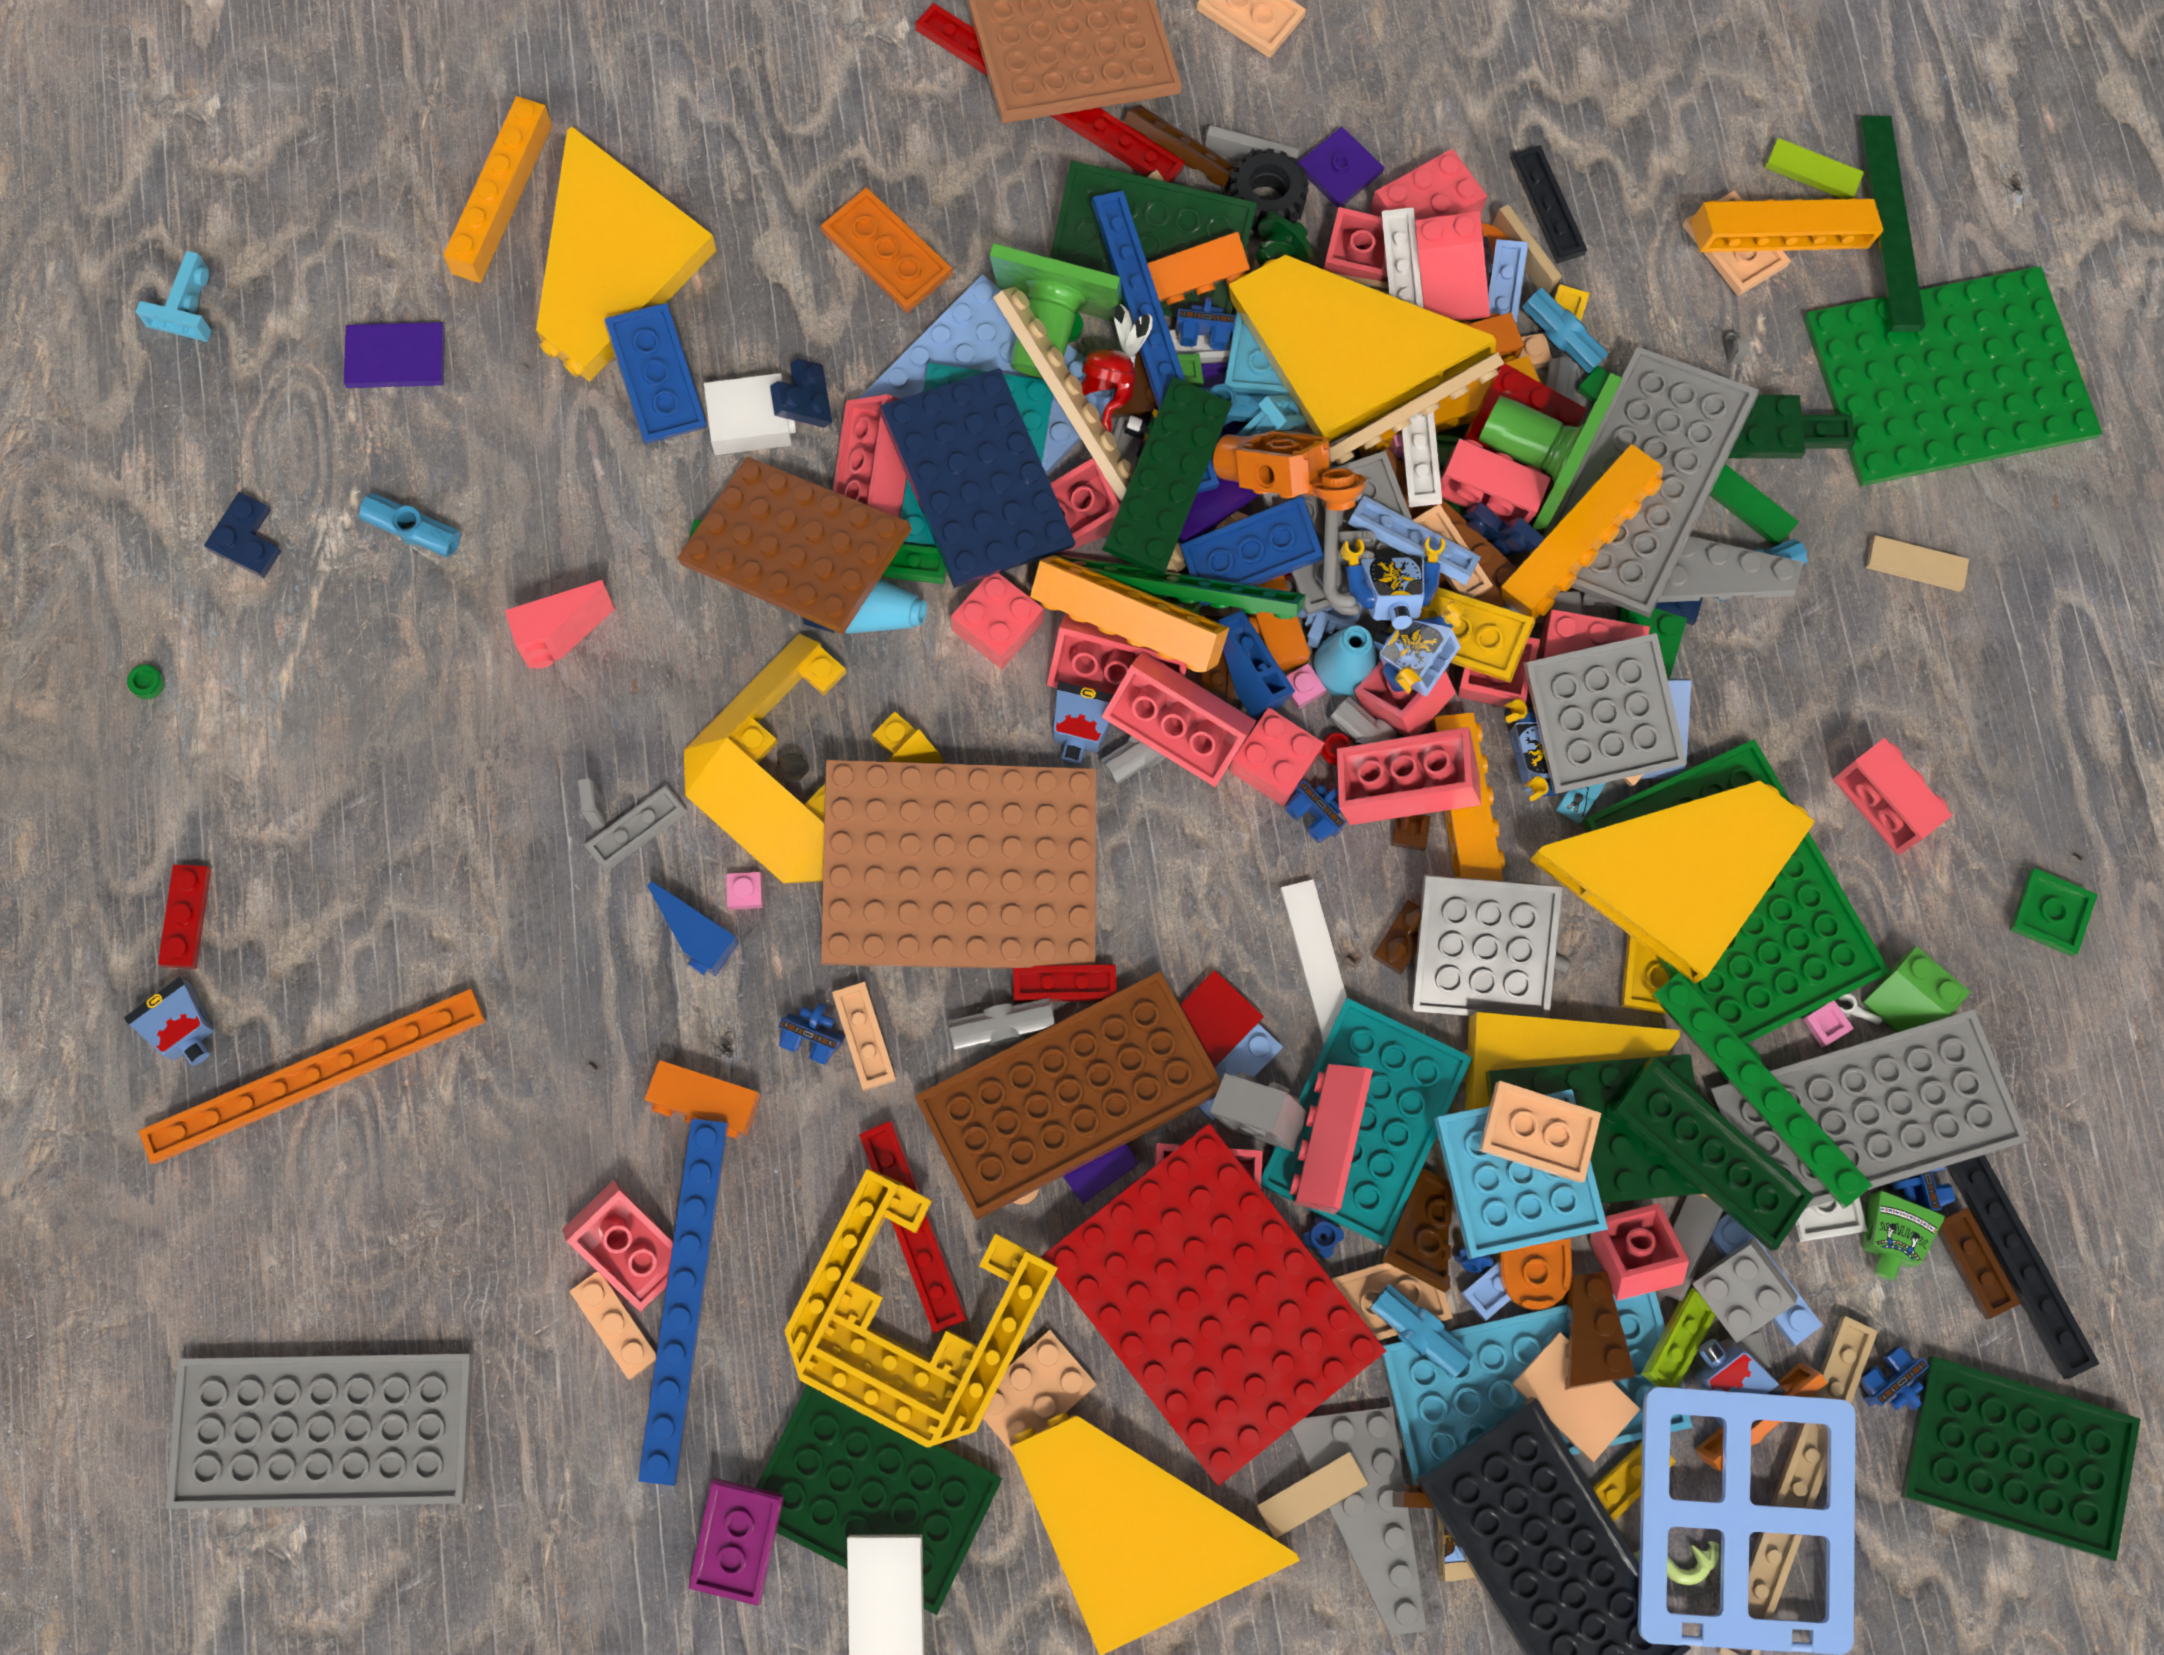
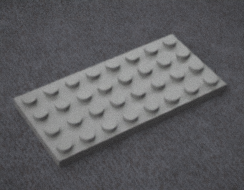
M1637 346L1622 376L1623 379L1543 537L1545 539L1631 444L1663 466V484L1655 495L1652 497L1648 495L1640 503L1642 506L1637 515L1632 520L1626 519L1620 525V531L1616 538L1610 544L1604 543L1597 551L1598 556L1588 568L1584 566L1576 574L1577 578L1574 584L1571 586L1650 618L1758 397L1759 389Z
M1975 1009L1770 1071L1869 1180L1872 1186L1868 1190L2029 1141ZM1730 1083L1712 1088L1709 1091L1716 1111L1814 1195L1805 1209L1835 1200Z
M473 1354L178 1359L166 1509L465 1503Z

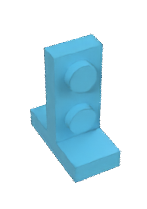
M186 251L165 306L139 301L135 312L146 327L208 342L212 330L202 316L194 314L198 308V297L201 289L207 284L209 279V268L198 253Z
M1290 395L1266 396L1258 404L1262 411L1237 435L1251 436L1273 430L1290 432L1292 429L1304 428L1308 423Z

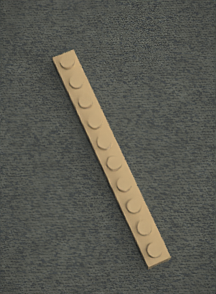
M1016 286L1002 290L993 299L1121 502L1134 472L1132 465L1122 457L1117 449L1116 439L1110 432L1106 431L1099 420L1098 410L1087 401L1082 393L1081 383L1069 372L1064 364L1063 354L1049 340L1045 325L1034 316L1029 308L1030 303L1026 295L1018 290ZM1179 543L1175 546L1166 569L1167 572L1178 573L1187 567Z
M1847 1316L1840 1317L1820 1370L1827 1384L1816 1393L1815 1398L1841 1399L1852 1403L1877 1336V1330ZM1800 1423L1770 1506L1813 1508L1827 1471V1428L1825 1425ZM1759 1533L1749 1560L1748 1614L1751 1618H1773L1803 1535ZM1716 1648L1715 1652L1720 1655H1759L1760 1650Z

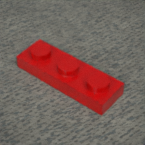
M173 864L157 965L164 968L197 969L211 869L209 867Z
M1116 965L1032 966V968H1013L1014 1002H1034L1049 998L1050 1002L1102 1001L1116 994Z

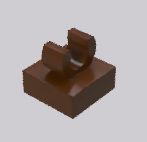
M1420 814L1395 818L1391 846L1425 851L1431 816Z

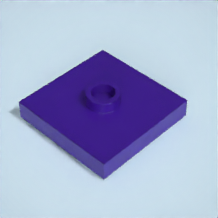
M1343 127L1335 131L1297 164V167L1303 166L1306 171L1305 177H1308V180L1337 208L1344 206L1383 173L1385 168Z
M1124 1144L1062 1177L1083 1205L1138 1166L1139 1162L1127 1145Z

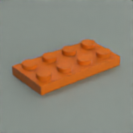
M867 187L820 225L821 232L907 314L953 275V268Z

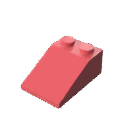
M1480 211L1415 220L1424 309L1455 321L1490 317Z
M1091 458L1050 483L1076 543L1073 548L1056 554H1062L1107 536L1121 504L1097 463Z
M599 580L507 609L505 613L516 648L528 668L541 669L552 665L555 660L564 657L611 614L615 607L603 580Z
M615 1180L606 1186L562 1229L566 1242L640 1312L667 1287L674 1240Z

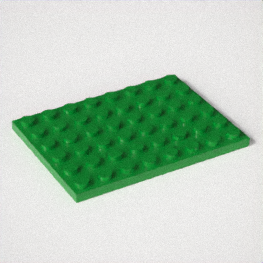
M2041 266L1920 290L1925 327L1922 332H1890L1885 297L1807 312L1803 317L1835 415H1852L1855 445L1852 449H1847L1859 487L2097 439L2102 434Z
M1753 739L1586 817L1582 823L1587 832H1591L1757 781L1775 787L1779 791L1780 796L1791 804L1792 802L1756 740ZM1808 831L1708 976L1696 984L1683 974L1682 976L1746 1045L1890 973V970ZM1657 956L1669 979H1672L1679 973L1676 968Z

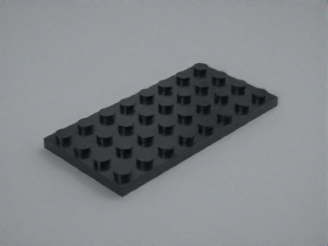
M1530 1397L1416 1479L1523 1655H1683L1691 1649L1690 1645L1653 1644L1640 1636L1638 1631L1639 1563L1537 1398Z

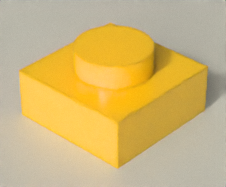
M1559 284L1555 300L1581 321L1590 293Z

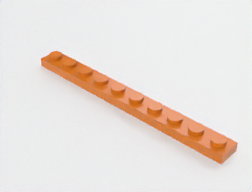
M466 990L138 1130L149 1163L155 1165L485 1023L486 1019L474 990Z

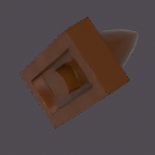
M1407 900L1372 956L1373 959L1399 975L1404 972L1417 951L1421 907L1410 900Z

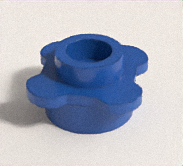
M1318 1216L1313 1220L1314 1226L1303 1235L1302 1240L1305 1246H1312L1319 1251V1255L1322 1258H1329L1333 1255V1248L1337 1242L1344 1239V1232L1340 1227H1335L1329 1223L1327 1218ZM1325 1234L1326 1240H1321L1320 1235Z
M1465 1244L1460 1249V1254H1455L1454 1257L1455 1261L1460 1263L1465 1270L1472 1273H1485L1487 1266L1493 1265L1490 1255L1468 1259Z

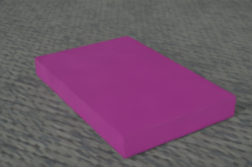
M714 1478L709 1489L688 1589L759 1606L762 1602L784 1494Z

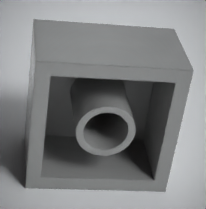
M1238 1073L1237 1077L1224 1074L1210 1113L1232 1132L1292 1152L1295 1150L1308 1116V1112L1299 1104L1300 1100L1288 1094V1088L1270 1082L1269 1086L1258 1084V1079L1245 1073Z
M1754 1237L1696 1275L1692 1283L1736 1343L1794 1306L1798 1298L1797 1293Z

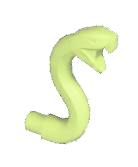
M1708 1541L1709 1547L1704 1551H1700L1695 1545H1691L1697 1559V1564L1690 1570L1679 1568L1668 1557L1667 1576L1676 1583L1683 1585H1693L1703 1581L1718 1562L1720 1557L1719 1544L1715 1541ZM1640 1550L1633 1553L1638 1563L1640 1558Z

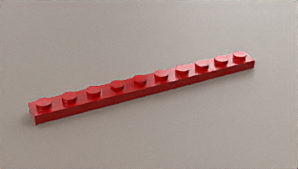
M933 3L917 20L915 31L988 76L975 29ZM1100 107L1051 115L1060 123L1146 177L1157 170L1166 182L1173 183L1184 169V160Z

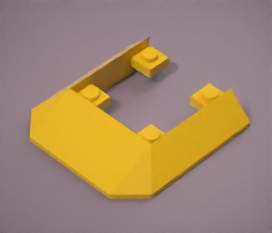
M798 634L684 749L686 798L783 884L823 882L825 784L803 805L760 767L758 763L778 742L759 722L802 678L825 696L847 673L846 668L821 648V643L802 634ZM895 711L872 734L873 740L892 755L887 762L943 764L945 762L920 729L916 730Z
M866 1169L784 1331L800 1381L928 1448L976 1432L1058 1267L1044 1260L1031 1249H1026L995 1233L979 1266L1010 1283L979 1345L947 1329L933 1358L930 1359L869 1327L885 1296L854 1280L885 1219L887 1218L916 1233L933 1200L903 1185L904 1183Z

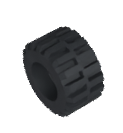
M1261 149L1256 150L1253 157L1247 154L1243 157L1242 162L1238 161L1234 172H1232L1228 196L1257 203L1251 228L1255 232L1254 236L1260 237L1258 225L1269 211L1276 212L1291 223L1300 220L1302 217L1308 193V177H1304L1306 171L1303 166L1297 167L1298 160L1294 157L1291 159L1287 158L1286 152L1281 151L1280 154H1276L1274 149H1268L1267 153H1262ZM1259 187H1270L1277 190L1283 197L1276 200H1265L1258 197L1253 190Z

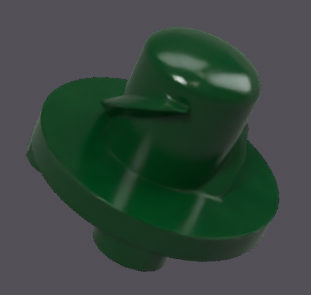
M1269 211L1260 221L1258 231L1263 242L1258 245L1259 249L1256 251L1255 257L1261 267L1267 261L1278 259L1283 255L1305 263L1310 262L1314 252L1306 238L1308 231L1304 225L1297 221L1291 223L1274 211Z

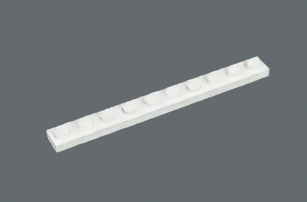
M1414 207L1382 211L1389 295L1423 308ZM1419 412L1409 418L1412 424L1402 429L1409 507L1442 504L1434 412L1424 417Z

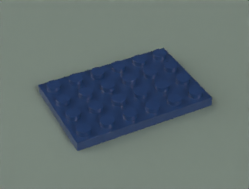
M1001 368L880 406L879 412L954 588L1074 547L1076 544Z

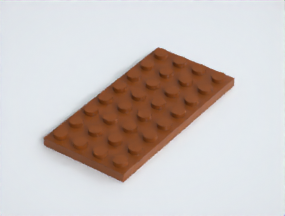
M1159 971L914 1097L977 1221L1215 1098L1222 1081L1164 976Z

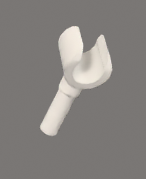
M1851 994L1838 998L1850 1005V1010L1839 1007L1846 1017L1854 1015L1877 1025L1881 1023L1882 1017L1857 1006V1000Z

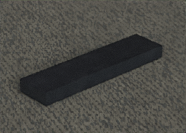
M1541 145L1512 153L1510 160L1556 264L1584 256L1587 252L1586 245Z

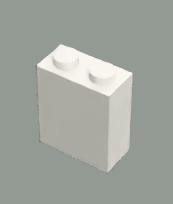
M781 373L704 383L710 437L715 455L792 446L790 434L796 433L795 421L774 416L770 386L777 381L783 382Z

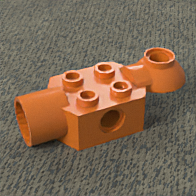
M1273 430L1251 436L1227 434L1218 441L1214 450L1213 466L1217 476L1223 480L1239 482L1240 488L1252 489L1256 494L1278 493L1281 498H1293L1299 494H1305L1325 501V507L1329 510L1341 511L1355 506V499L1362 493L1366 485V477L1361 474L1354 473V471L1346 468L1331 469L1329 437L1281 430Z

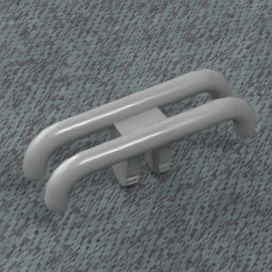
M1363 492L1355 499V502L1361 501ZM1325 507L1324 594L1335 611L1342 615L1355 616L1360 612V606L1356 603L1355 597L1341 594L1342 565H1349V561L1341 556L1340 549L1346 541H1348V546L1355 545L1357 539H1361L1364 544L1375 542V533L1371 531L1343 532L1344 510L1334 511ZM1363 551L1358 557L1359 564L1361 559H1374V553Z

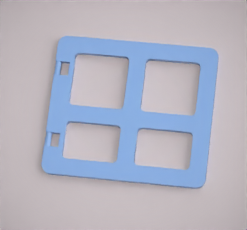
M1652 1387L1645 1393L1643 1400L1638 1631L1644 1640L1653 1644L1794 1651L1843 1655L1851 1650L1854 1643L1856 1413L1851 1403L1841 1399L1671 1387ZM1682 1414L1720 1417L1722 1419L1723 1470L1722 1498L1720 1501L1675 1500L1670 1497V1427L1672 1416ZM1753 1421L1823 1424L1826 1426L1827 1504L1824 1508L1814 1509L1752 1504L1750 1501L1751 1425ZM1688 1527L1718 1529L1720 1531L1721 1577L1720 1611L1718 1614L1698 1615L1668 1612L1666 1607L1668 1531L1670 1528ZM1753 1532L1823 1536L1826 1539V1615L1823 1621L1751 1618L1749 1616V1537ZM1682 1622L1700 1623V1636L1682 1635ZM1792 1629L1810 1630L1809 1643L1792 1642Z

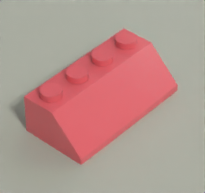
M885 394L847 400L845 403L833 491L900 518L907 476L879 412L881 405L899 400V398Z
M1065 613L1059 627L1047 686L1057 688L1058 682L1061 681L1114 695L1131 664L1142 651L1184 677L1186 676L1187 667L1185 666L1186 663L1177 659L1169 660L1158 656L1155 650L1146 646H1133L1127 642V638L1118 634H1105L1099 631L1098 626L1092 623L1074 621L1069 618L1068 613Z
M1143 651L1131 664L1101 717L1214 787L1219 783L1256 723V720Z
M1469 727L1337 748L1339 809L1349 825L1481 805L1480 775Z
M1328 1064L1325 1073L1318 1072L1314 1092L1320 1093L1317 1107L1310 1106L1306 1126L1312 1127L1309 1141L1302 1139L1298 1160L1304 1161L1301 1175L1294 1173L1290 1188V1194L1296 1195L1294 1204L1334 1215L1341 1209L1373 1069Z

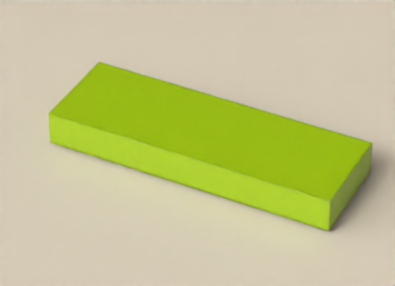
M1780 138L1776 140L1765 166L1766 169L1841 199L1855 197L1864 174L1861 170Z
M1694 1288L1688 1289L1683 1302L1679 1301L1641 1373L1656 1387H1679L1716 1316Z

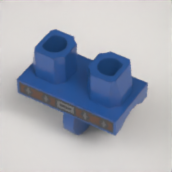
M1206 296L1204 306L1192 304L1191 310L1178 309L1176 332L1179 333L1180 345L1186 347L1197 346L1198 335L1210 336L1209 348L1225 351L1229 339L1233 337L1236 315L1223 314V308L1211 307L1212 297Z
M1303 780L1296 787L1293 797L1285 808V811L1296 821L1307 812L1316 819L1308 827L1307 832L1317 843L1324 841L1331 835L1335 838L1342 832V828L1346 824L1338 815L1341 812L1339 801L1337 800L1339 797L1338 787L1329 792L1321 784L1314 791Z
M820 1002L815 1010L804 1006L801 1009L800 1016L810 1021L788 1013L785 1018H781L778 1028L782 1029L779 1042L780 1047L797 1052L803 1038L814 1042L809 1058L824 1065L830 1060L834 1052L843 1045L846 1036L820 1026L821 1024L832 1028L835 1022L834 1018L824 1015L827 1005Z
M1945 1167L1891 1183L1892 1191L1903 1189L1907 1201L1916 1200L1917 1205L1931 1211L1941 1210V1206L1955 1201L1954 1192L1949 1183L1935 1186L1932 1172L1945 1170Z
M1902 1346L1894 1347L1883 1357L1884 1361L1893 1370L1890 1376L1886 1378L1877 1366H1873L1863 1372L1860 1383L1868 1393L1863 1399L1869 1407H1872L1874 1404L1883 1406L1896 1395L1890 1401V1405L1896 1411L1903 1405H1906L1911 1410H1915L1921 1405L1916 1394L1923 1389V1386L1917 1380L1910 1386L1908 1384L1925 1371L1929 1365L1923 1358L1914 1359Z

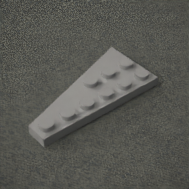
M1689 536L1658 602L1700 601V597H1718V600L1731 599V596L1751 595L1753 598L1795 596L1804 562ZM1585 593L1583 606L1595 605V602H1608Z
M1393 1407L1303 1418L1290 1431L1311 1473L1316 1472L1348 1452H1352L1369 1482L1368 1486L1331 1506L1328 1510L1369 1591L1372 1602L1388 1635L1427 1631L1409 1511L1405 1507H1393V1492H1405Z

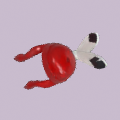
M1122 304L1116 306L1114 320L1124 352L1115 349L1094 350L1083 361L1081 372L1086 374L1081 382L1084 396L1092 392L1118 387L1114 398L1105 406L1101 420L1106 431L1110 433L1112 431L1111 416L1113 410L1124 406L1132 398L1135 384V354L1147 339L1153 322L1152 316L1146 314L1139 317L1134 326H1132L1129 312Z

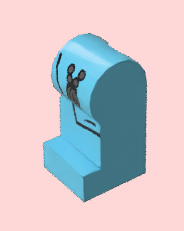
M1606 783L1566 791L1556 811L1575 823L1580 824Z

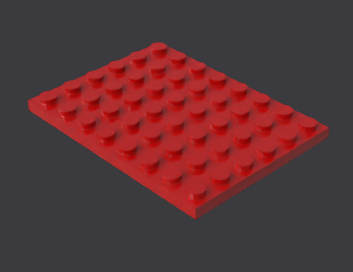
M1210 1123L1206 1124L1041 1255V1258L1058 1267L1055 1273L1057 1279L1218 1487L1387 1352Z

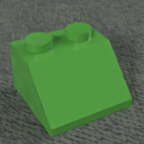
M1916 946L1900 956L1890 968V973L1886 974L1862 1001V1004L1875 1015L1882 1017V1021L1898 1033L1950 1017L1971 991Z

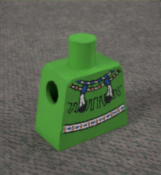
M1884 1191L1869 1194L1865 1218L1868 1231L1863 1233L1862 1249L1879 1256L1874 1274L1883 1279L1895 1281L1900 1265L1908 1268L1919 1266L1926 1256L1945 1216Z

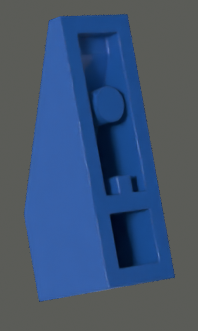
M1243 611L1218 620L1217 623L1229 627L1223 651L1236 694L1254 720L1262 718L1268 707L1275 712L1278 711L1294 694L1295 690Z
M651 881L647 887L681 949L689 959L687 965L703 976L706 972H709L716 977L739 945L737 938Z

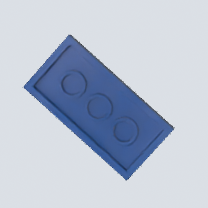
M664 303L605 318L604 324L643 444L705 429L707 424L668 304Z
M1303 496L1180 544L1191 576L1253 586L1260 585L1324 559V552ZM1199 601L1203 607L1210 604Z

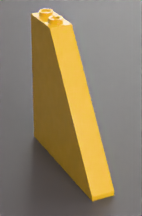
M572 126L567 130L536 331L541 341L539 346L549 357L554 359L557 356L564 362V367L573 376L578 377L581 375L590 382L615 356L604 319L667 303L717 250L713 235Z
M1287 255L1269 260L1261 268L1249 274L1240 275L1234 282L1228 284L1232 304L1313 433L1318 436L1329 437L1330 444L1385 416L1496 353V339L1489 333Z
M1757 781L1544 845L1531 857L1530 861L1696 984L1708 976L1815 821L1808 816L1802 807L1791 804L1780 796L1779 791L1775 787Z
M1476 1012L1469 1017L1467 1053L1469 1052V1056L1473 1058L1467 1069L1465 1111L1490 1106L1485 1074L1487 1071L1666 1056L1679 1039L1680 1030Z
M1067 1411L1053 1416L1047 1420L1048 1427L1037 1432L1034 1426L1014 1435L1016 1442L1009 1444L1099 1655H1104L1300 1561L1297 1553L1076 1414L1069 1417Z

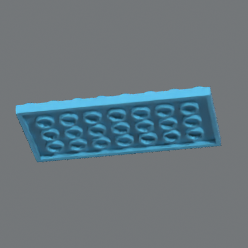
M1655 1291L1619 1301L1616 1300L1613 1294L1636 1375L1631 1379L1614 1381L1613 1383L1641 1410L1608 1447L1643 1438L1644 1395L1650 1388L1656 1386L1641 1373L1665 1329ZM1568 1305L1448 1331L1451 1336L1474 1354L1464 1370L1454 1379L1447 1375L1439 1366L1435 1365L1427 1356L1416 1353L1404 1342L1383 1346L1387 1352L1382 1355L1413 1485H1419L1416 1481L1418 1477L1526 1401L1511 1384L1557 1333L1561 1332L1569 1340ZM1676 1414L1672 1416L1670 1433L1692 1428L1689 1415ZM1557 1430L1572 1455L1581 1453Z

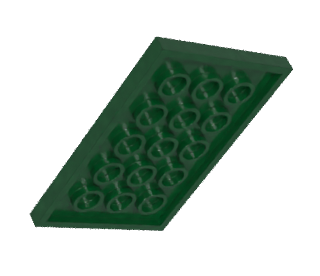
M1071 160L1052 245L1051 259L1114 275L1091 201L1094 196L1124 191L1147 263L1235 232L1239 233L1244 252L1246 253L1257 206L1256 202ZM1223 280L1215 283V290L1201 295H1197L1196 290L1184 294V301L1167 306L1166 301L1160 302L1164 316L1177 319L1178 309L1191 310L1192 304L1204 306L1205 296L1212 297L1211 307L1223 308V314L1231 315L1233 304L1227 281Z
M1691 1054L1655 1057L1697 1093ZM1653 1057L1485 1072L1489 1104H1491L1496 1082L1502 1081L1543 1095L1572 1089L1576 1105L1601 1113L1590 1158L1601 1204L1704 1194L1610 1112L1648 1059Z
M1935 1356L1928 1357L1927 1364L1929 1367L1925 1370L1923 1389L1920 1394L1921 1405L1917 1410L1901 1497L2109 1561H2117L2141 1419Z
M807 1385L755 1488L784 1494L776 1533L847 1570V1538L849 1535L922 1534L923 1609L938 1615L1003 1478L938 1445L927 1448Z

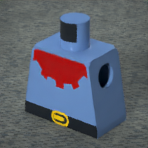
M1061 681L1058 682L1053 741L1065 745L1061 758L1062 761L1072 765H1080L1084 750L1094 753L1100 750L1111 726L1110 722L1101 717L1113 698V694Z
M181 977L174 980L123 1017L161 1055L172 1061L184 1055L191 1066H196L205 1061L210 1055L201 1041L211 1035L214 1028L194 986Z
M1710 1339L1698 1348V1352L1707 1363L1695 1374L1701 1390L1782 1395L1785 1393L1783 1387L1745 1350L1733 1345L1724 1351L1716 1339ZM1715 1417L1717 1423L1723 1427L1722 1419Z

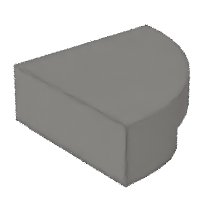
M1742 332L1728 333L1725 336L1729 364H1741L1750 350L1747 337Z

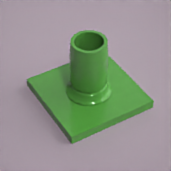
M993 243L990 260L997 287L1005 290L1016 286L1018 290L1026 295L1030 303L1029 308L1034 316L1045 325L1049 340L1054 347L1061 351L1063 356L1065 355L1075 320V311L1115 322V308L1117 305L1122 304L1121 277ZM1016 336L1010 367L1024 375L1044 380Z
M1609 374L1584 425L1582 424L1579 427L1565 426L1563 422L1502 395L1497 400L1479 437L1480 442L1500 453L1509 455L1521 463L1535 466L1551 477L1553 486L1532 527L1542 536L1562 501L1623 379L1618 375Z

